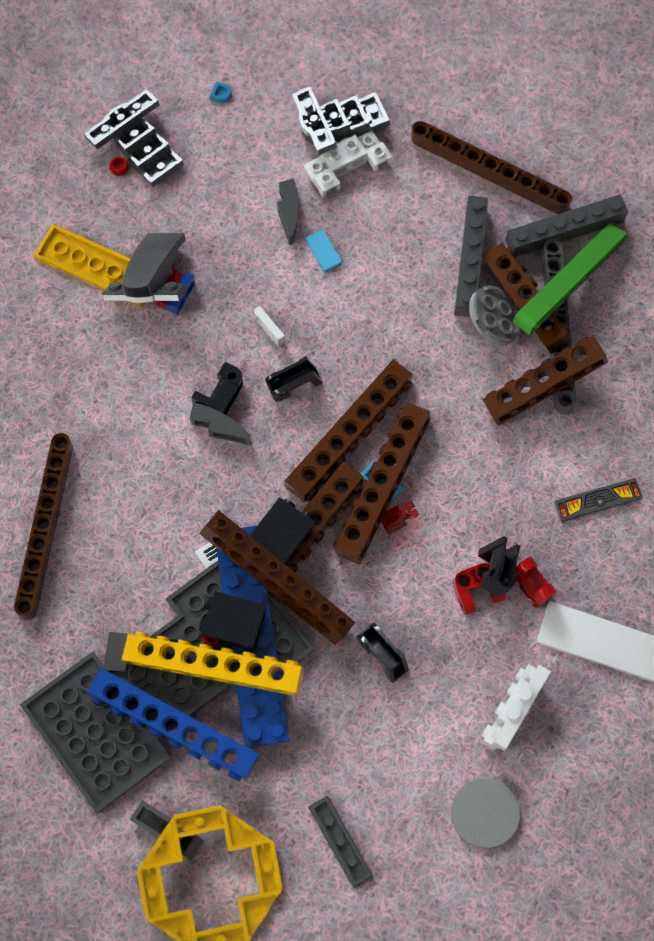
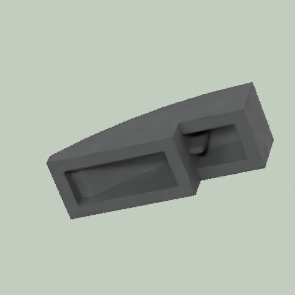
M294 178L279 182V192L282 200L277 202V211L289 245L294 242L299 217L298 194Z
M193 403L190 414L191 425L208 428L209 437L247 445L251 444L250 434L232 418L208 406Z
M143 800L130 818V821L156 838L160 837L171 820L170 817ZM196 834L179 838L182 855L192 860L204 840Z

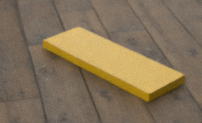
M55 224L51 225L33 255L35 260L102 290H105L112 282L123 283V278L131 259ZM133 303V304H135V305L141 307L143 303Z

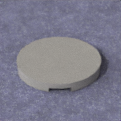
M484 286L471 296L469 302L471 320L477 331L487 341L495 345H507L514 341L521 332V329L513 324V319L519 310L518 308L515 309L508 298L509 295L505 291L495 286Z
M481 778L465 784L458 791L452 803L451 818L456 832L468 844L479 848H494L507 842L515 833L520 820V808L515 795L506 785L494 779Z

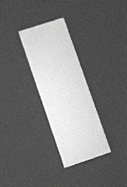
M548 601L536 643L654 682V635Z

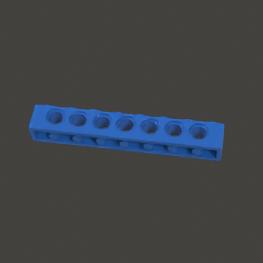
M102 668L87 691L92 696L90 700L100 706L105 703L111 707L110 711L120 717L125 714L130 717L129 722L140 728L142 725L150 728L149 733L158 738H161L162 735L170 739L168 743L178 749L183 746L189 750L188 754L200 760L203 757L209 760V766L218 771L221 768L229 771L228 776L238 782L241 779L247 781L259 759L258 753ZM111 690H119V696L116 699L111 700L108 698ZM132 700L139 701V705L135 710L127 708L128 703ZM150 711H157L158 717L156 720H147V714ZM171 721H176L178 728L173 732L167 731V724ZM196 732L198 734L197 740L192 743L187 742L186 736L188 733ZM211 742L218 745L214 753H207L205 750L207 744ZM230 753L238 756L234 764H227L225 762L226 756Z

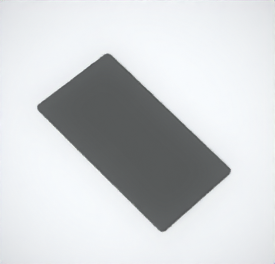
M109 632L104 670L125 672L126 663L122 661L127 633Z

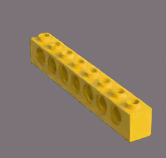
M136 632L135 635H127L122 661L126 664L299 697L304 669L302 666H299V662L286 660V663L277 662V658L264 656V659L255 658L256 655L249 652H243L242 655L234 654V650L228 648H221V651L212 650L213 647L206 644H200L199 647L191 646V642L185 640H178V643L170 642V638L157 636L156 639L148 638L149 635L142 632ZM153 646V653L145 656V649ZM175 650V656L170 660H166L167 652ZM191 654H196V661L192 664H188V657ZM212 658H218L217 666L209 668V661ZM234 662H240L239 670L231 672L230 666ZM261 666V674L252 676L253 668ZM278 670H283V678L281 680H274V673Z

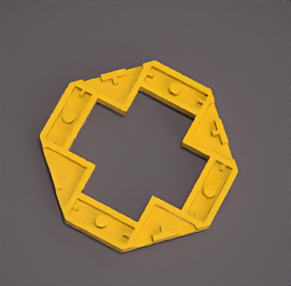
M221 805L175 814L137 870L145 919L177 941H250L255 930L261 924L270 910L269 908L283 889L274 842ZM224 829L228 852L251 847L259 893L237 898L241 922L196 932L191 908L168 913L160 866L183 862L179 838Z

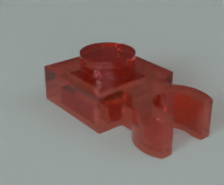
M412 500L406 502L401 509L395 506L385 512L381 522L388 535L408 525L407 519H414L419 516L416 508L411 510L415 507Z

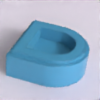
M216 81L209 99L218 103H226L232 97L231 88L227 84Z

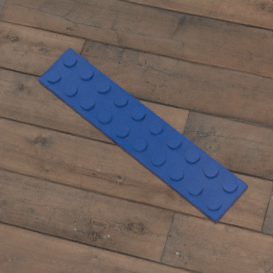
M257 525L243 527L242 529L251 535ZM216 548L223 593L266 605L267 609L254 653L230 646L231 650H234V654L242 655L243 652L253 653L256 655L255 658L264 659V656L277 658L267 589ZM240 662L233 663L234 672L239 670ZM254 667L252 676L260 675L262 667ZM279 670L274 673V680H281ZM236 685L245 747L254 748L290 742L283 694Z

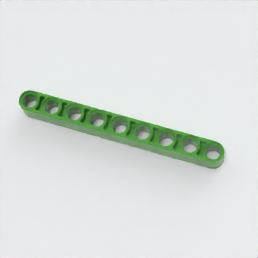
M610 222L516 314L513 324L529 335L534 333L622 245L628 233Z

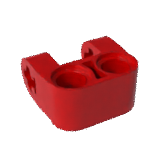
M530 556L517 565L516 581L521 585L520 589L525 596L532 600V605L538 608L553 598L557 591L551 583L548 584L537 569L538 565Z
M481 563L460 571L453 579V588L464 615L476 611L469 591L481 587L482 578L479 577L478 571L481 569L488 571L490 567L488 563ZM458 578H466L469 585L467 587L460 586ZM490 593L494 603L506 600L505 593L498 597Z

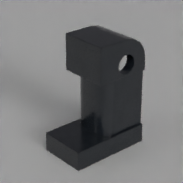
M306 356L299 359L298 362L272 373L265 379L270 393L276 402L291 396L290 391L308 382H311L314 386L323 384L316 366Z
M224 362L217 374L219 382L211 396L208 397L195 391L191 399L192 404L205 405L227 415L242 389L243 379L240 369Z
M505 536L480 548L478 552V557L490 564L489 570L483 573L481 587L496 597L511 590L516 581L520 546L516 544L506 550L507 537Z
M373 622L356 636L358 643L368 654L371 653L383 666L386 677L391 683L395 682L409 670L405 655L384 635L376 623Z

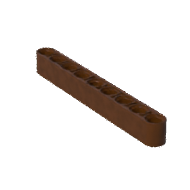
M417 121L413 124L411 141L416 146L551 212L560 214L569 211L572 195L568 191L424 121Z
M64 433L55 434L50 443L14 603L15 612L23 620L33 619L38 611L72 457L73 445L69 436ZM60 443H67L64 448H57ZM55 463H63L60 468H53ZM52 482H58L57 487L49 488ZM54 502L51 508H44L46 503ZM49 522V526L46 529H40L42 523ZM38 543H45L42 549L35 550V546ZM34 563H40V567L37 570H30ZM29 584H35L33 591L26 592V587ZM24 605H31L27 613H21Z

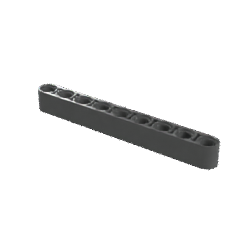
M554 238L545 242L542 251L544 286L564 268L563 246L559 240ZM548 250H554L556 253H551ZM549 268H555L558 271L554 272L551 271ZM566 300L560 306L561 309H557L560 315L557 319L560 323L565 321L570 328L568 301ZM554 324L548 325V330L553 328ZM571 341L564 345L565 347H561L553 354H550L551 359L558 356L563 349L571 348ZM561 366L558 371H565L568 366ZM575 382L554 394L556 411L563 415L571 413L576 403ZM561 400L568 401L570 405H563L561 403Z

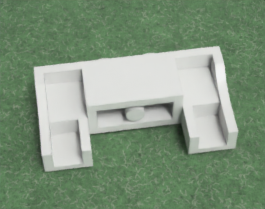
M370 131L358 138L354 135L350 138L342 139L337 144V148L323 153L320 157L304 164L303 170L324 198L327 191L333 188L336 190L340 189V182L337 177L366 163L367 160L374 171H377L378 165L387 162L388 165L392 163V155L384 143L379 142L374 132Z
M529 664L525 670L520 668L515 677V680L518 681L517 684L512 682L506 693L509 695L506 703L501 701L495 711V714L498 715L492 726L488 724L481 736L485 738L482 744L492 750H506L549 676L550 670L541 665L534 668Z

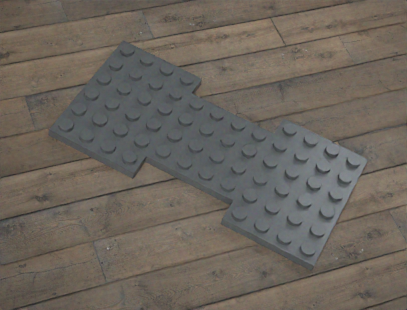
M218 561L165 598L177 614V617L148 638L156 639L157 636L170 638V642L178 643V640H185L191 642V646L196 647L204 644L199 625L202 617L206 618L208 613L206 609L209 596L213 597L214 591L223 593ZM267 590L278 662L286 663V660L300 662L315 650L272 593ZM223 644L221 647L212 650L221 651V648L231 649V647ZM153 646L145 649V656L153 653ZM175 650L167 652L166 660H170L175 656ZM93 651L21 703L20 706L91 807L98 814L169 761L171 757L158 741L161 738L149 733L150 728L142 725L140 728L129 722L130 717L125 714L120 717L110 711L111 707L105 703L100 706L90 700L92 696L87 691L99 670L104 667ZM191 654L187 659V663H194L197 655ZM212 658L209 661V668L217 666L218 658ZM126 664L125 672L106 670L188 716H192L229 687L237 694L235 684ZM233 664L230 666L231 672H234ZM279 670L280 676H282L284 674V671ZM111 690L108 698L111 700L116 699L119 696V690ZM130 701L127 708L135 710L139 705V701ZM155 710L147 714V720L154 721L158 717V712ZM176 721L169 722L166 730L172 731L178 726V723Z

